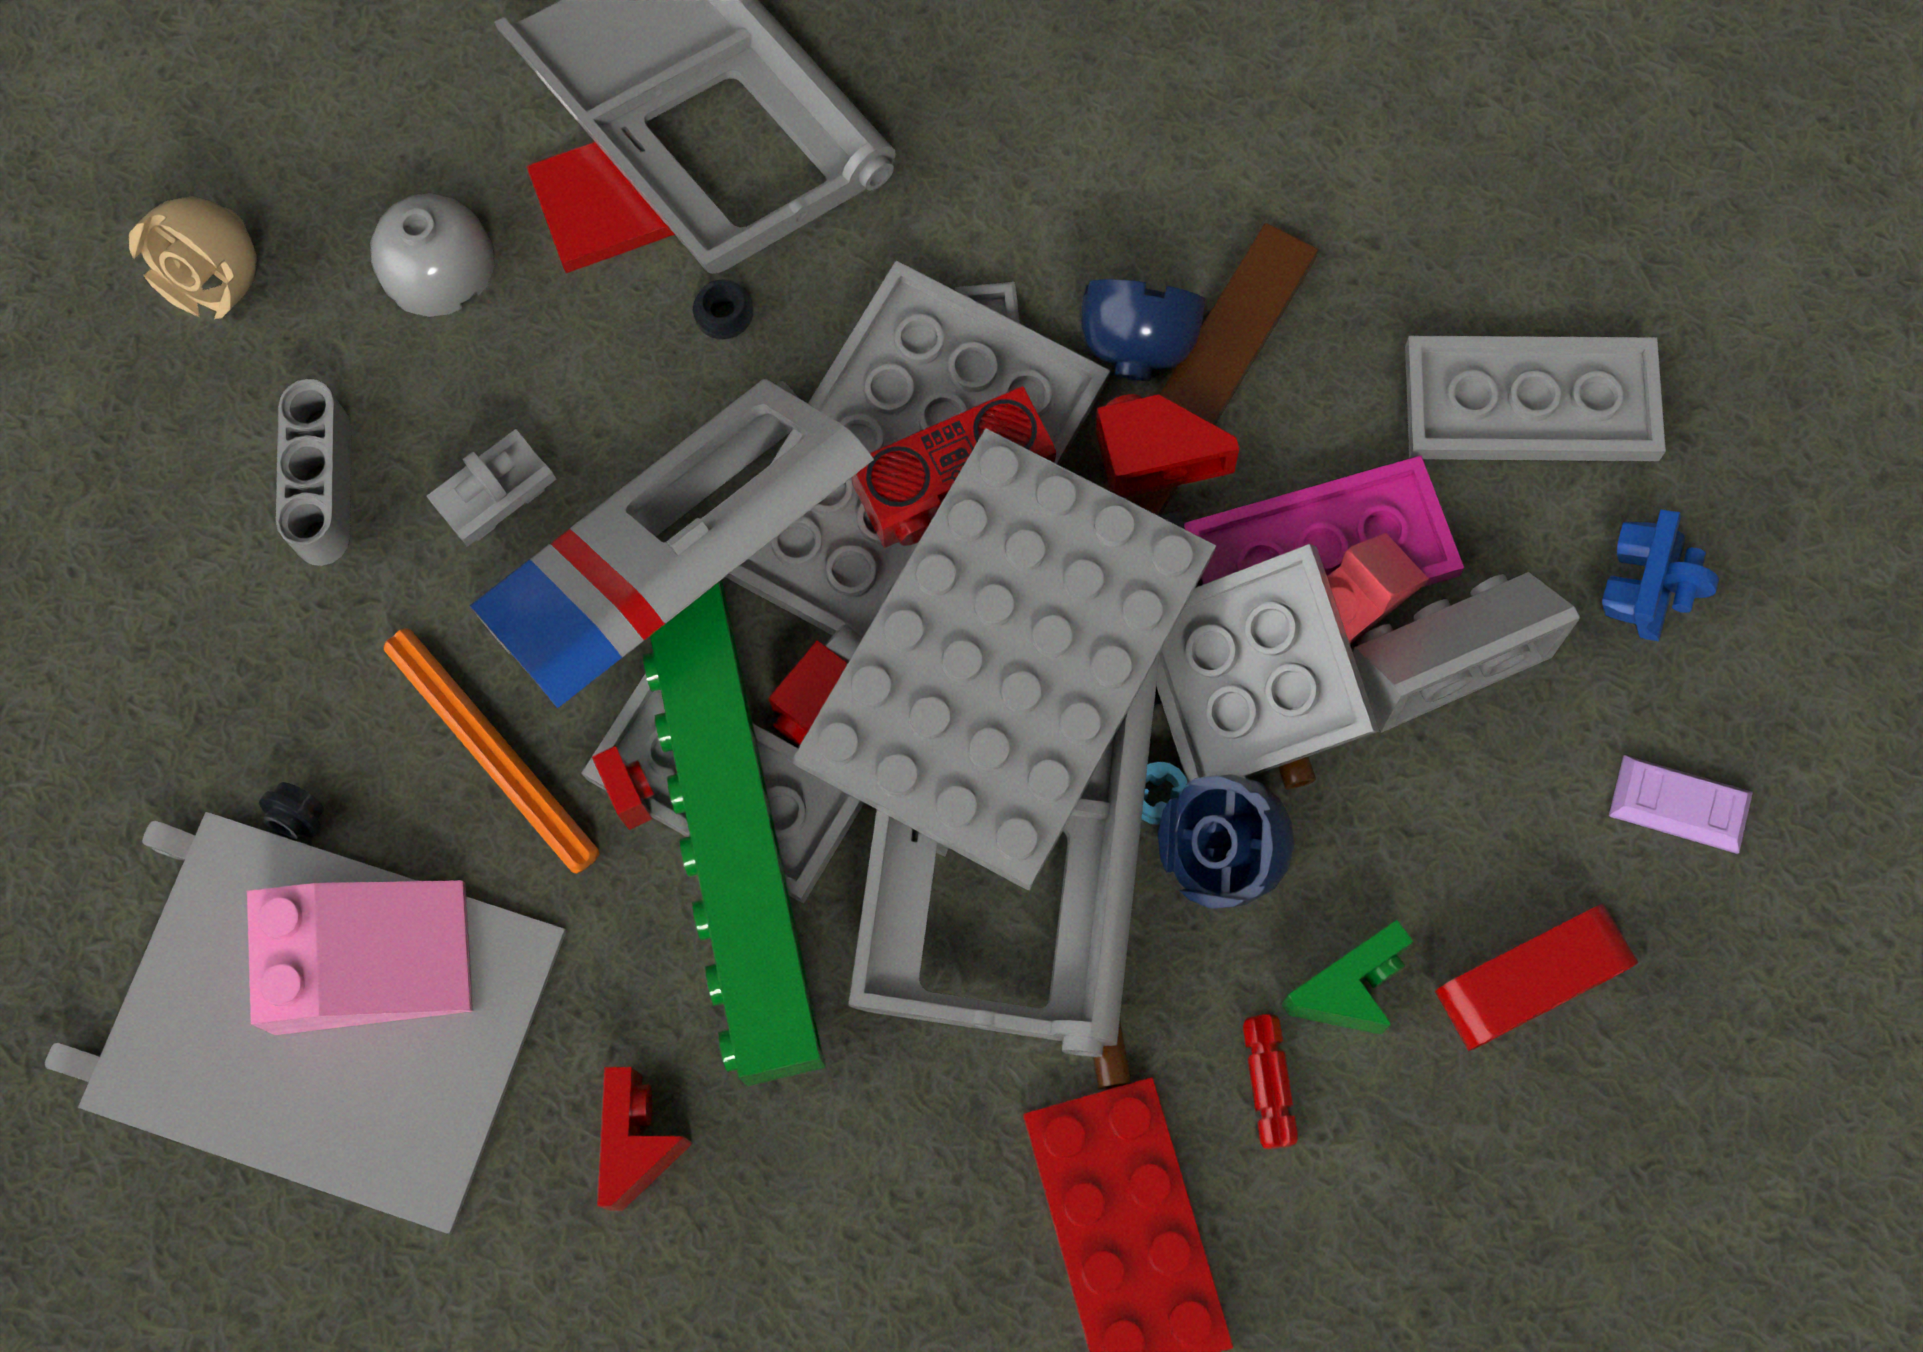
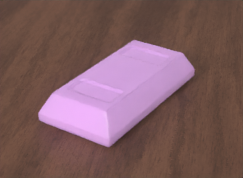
M1624 755L1609 816L1738 854L1753 792Z

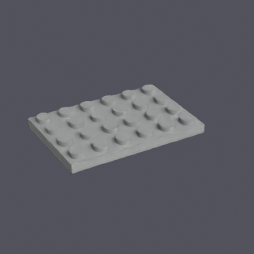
M895 261L808 404L844 425L860 440L868 452L872 453L1024 386L1056 449L1055 464L1060 465L1108 382L1110 370L930 277ZM792 429L772 463L799 443L805 436ZM851 477L725 576V578L831 635L846 623L863 638L918 543L901 546L898 542L884 548L852 484Z
M985 428L793 757L794 765L1030 891L1213 556L1216 545Z

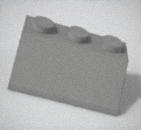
M1530 572L1509 581L1504 574L1489 578L1474 587L1470 592L1472 595L1470 598L1453 605L1449 603L1448 599H1443L1424 607L1414 615V622L1393 630L1391 624H1385L1368 631L1357 639L1356 643L1358 646L1354 648L1353 655L1381 733L1552 658L1580 619L1575 607Z

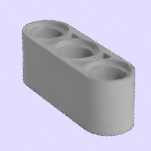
M304 379L296 381L286 388L280 397L278 406L276 524L280 535L302 560L311 565L323 566L335 562L344 554L350 538L351 424L348 414L324 383L318 380ZM325 410L321 418L315 422L306 423L312 414ZM324 465L320 475L314 479L305 480L309 471ZM318 522H324L323 527L316 535L304 538V533L310 526Z

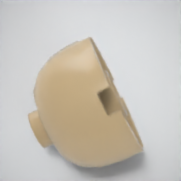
M193 196L165 201L152 209L129 233V250L133 259L142 253L144 260L151 268L143 275L149 284L171 304L198 317L197 303L217 311L214 319L223 318L245 295L254 281L257 255L245 224L235 212L217 203ZM213 274L222 280L221 286L206 290L202 289V285Z

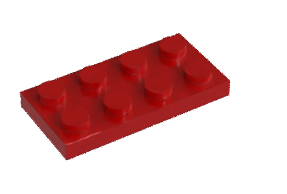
M1153 1077L1024 1113L1023 1118L1089 1352H1222L1232 1349L1233 1344Z

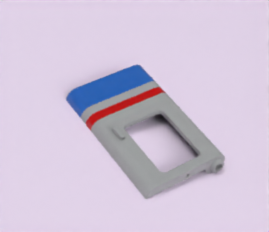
M764 378L469 606L509 655L512 654L552 703L559 708L874 459L860 440L844 425L799 399L785 382L780 381L778 384H774ZM792 429L805 436L799 443L703 518H696L666 543L661 542L656 537L783 437L790 434Z

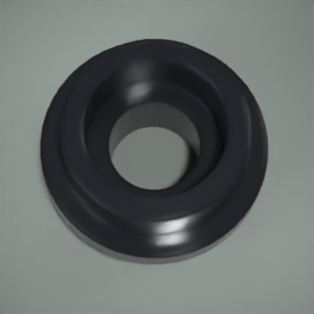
M721 279L709 282L700 290L693 303V316L698 328L707 336L715 339H730L740 335L747 329L753 318L754 309L750 295L742 286L729 280ZM721 306L734 308V312L729 316L722 318L713 316L715 310Z
M281 782L274 792H265L259 800L260 807L266 813L263 818L264 823L274 832L285 838L296 840L300 834L306 837H314L321 827L318 819L324 811L322 804L298 786Z

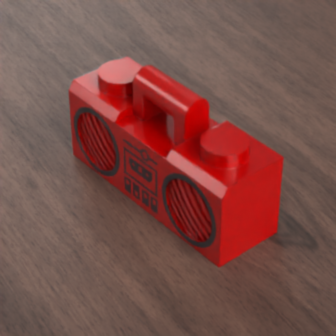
M1024 386L870 453L874 460L852 477V484L884 548L898 542L901 546H909L920 541L985 428L1055 463L1056 449Z

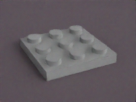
M1312 544L1305 545L1194 589L1159 653L1156 687L1188 783L1195 778L1229 774L1247 778L1379 732L1317 546Z

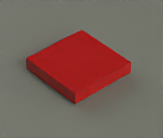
M596 142L526 166L566 273L675 235Z

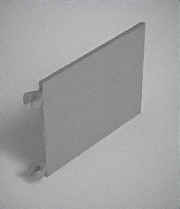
M205 812L196 835L158 821H152L143 836V844L151 847L157 853L184 861L100 1057L60 1043H54L45 1060L46 1068L89 1082L78 1106L80 1109L452 1235L567 930L466 897L472 1012L273 1035L251 1025L247 891L309 883L400 882L417 880L209 812Z

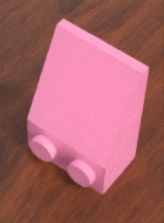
M463 880L309 883L247 891L251 1025L273 1035H282L473 1011L466 887Z

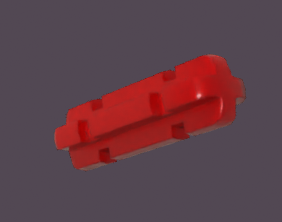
M1272 1014L1255 1015L1245 1019L1243 1032L1246 1048L1252 1049V1055L1248 1057L1255 1111H1261L1262 1119L1257 1121L1260 1143L1266 1149L1291 1147L1297 1143L1298 1132L1295 1115H1289L1288 1109L1293 1105L1285 1051H1279L1278 1046L1283 1041L1280 1019L1277 1015Z

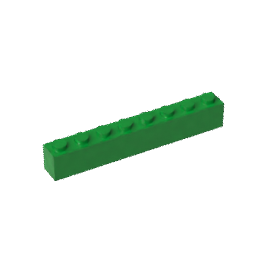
M720 580L650 635L653 652L643 654V663L651 692L661 690L665 712L655 715V724L663 752L673 751L677 774L667 776V784L675 814L684 812L686 814L690 836L679 839L684 867L688 877L698 875L703 899L693 901L692 909L700 940L711 939L716 964L705 966V974L713 1005L724 1004L729 1029L718 1032L723 1063L727 1072L737 1070L738 1078L745 1085L751 1086L826 1068L725 589L723 580Z

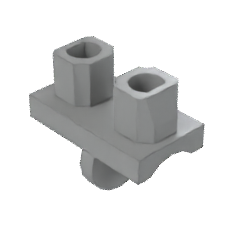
M515 429L479 457L473 451L464 457L463 461L467 466L426 497L468 547L474 541H479L494 530L499 522L523 504H528L544 492V488L554 482L556 478L549 467L538 457L522 435Z

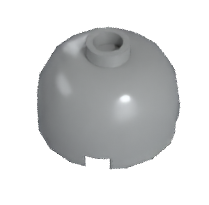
M431 193L411 195L393 204L379 219L370 241L373 270L386 294L405 311L427 317L452 314L463 308L461 303L470 299L475 292L479 296L487 287L494 269L493 245L478 217L456 199Z

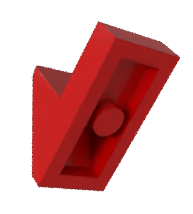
M604 1067L597 1206L609 1211H623L692 1144L691 1141L682 1136H640V1126H649L651 1122L653 1106L651 1085H642L643 1075L632 1067Z

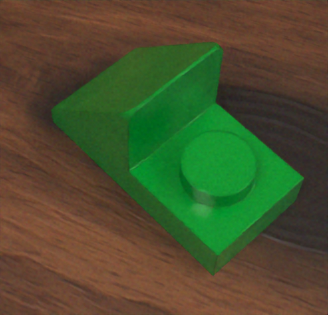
M1394 921L1289 993L1281 1004L1289 1016L1375 1034L1384 1033L1391 1024L1361 982L1366 979L1374 989L1402 970L1406 965L1399 956L1408 949L1413 940L1399 921Z

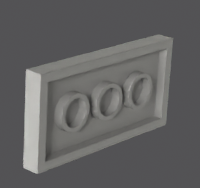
M1409 336L1407 339L1405 359L1409 459L1422 456L1423 459L1660 461L1666 452L1657 337Z
M645 673L593 756L616 746L628 764L639 760L655 795L644 800L651 816L687 837L690 834L685 812L675 814L667 784V776L677 774L673 751L663 752L655 724V715L665 712L661 690L651 692ZM753 724L789 895L804 904L864 805V802L794 765L793 757L798 748ZM591 757L582 771V775L589 782L607 791Z

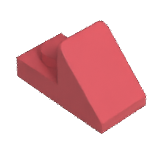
M1387 533L1351 546L1346 550L1340 567L1327 576L1350 645L1427 584L1429 580Z

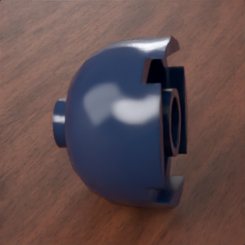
M1117 279L1089 281V284L1085 287L1082 302V329L1087 345L1099 359L1116 365L1114 374L1116 377L1136 381H1151L1152 370L1175 367L1186 360L1196 346L1202 327L1205 298L1196 293L1166 286L1165 293L1146 289V282Z
M1234 774L1195 778L1185 784L1190 786L1183 789L1178 798H1171L1163 809L1158 830L1160 860L1166 873L1174 872L1178 882L1185 888L1179 891L1188 900L1213 909L1247 905L1274 890L1289 869L1295 845L1293 824L1282 801L1263 783Z

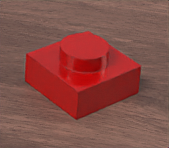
M616 746L592 756L615 811L625 826L631 830L652 820L653 818L644 800L655 795L640 761L635 760L628 764Z

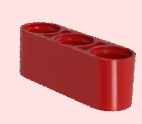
M1600 904L1458 976L1435 990V993L1469 1052L1614 978L1639 962L1605 905Z

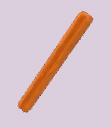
M404 628L390 637L384 644L385 653L571 872L580 873L593 864L600 855L599 849L413 631Z

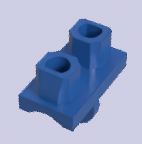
M1660 509L1657 524L1649 522H1623L1617 545L1618 561L1645 566L1642 580L1610 576L1607 580L1602 605L1605 616L1636 624L1640 638L1659 641L1672 592L1675 593L1672 608L1678 612L1689 613L1692 610L1694 598L1710 597L1715 595L1719 582L1717 574L1703 567L1706 555L1704 550L1693 547L1688 548L1684 562H1680L1685 542L1684 534L1678 531L1681 519L1680 512Z

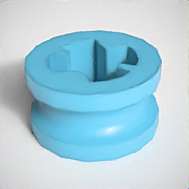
M1165 762L1147 764L1146 783L1150 781L1154 785L1159 786L1167 780L1174 786L1171 791V798H1178L1183 789L1189 786L1185 785L1188 783L1186 776L1174 765ZM1145 789L1142 820L1149 824L1160 825L1163 809L1167 804L1160 801L1154 807L1148 805L1145 800L1148 798L1149 790Z

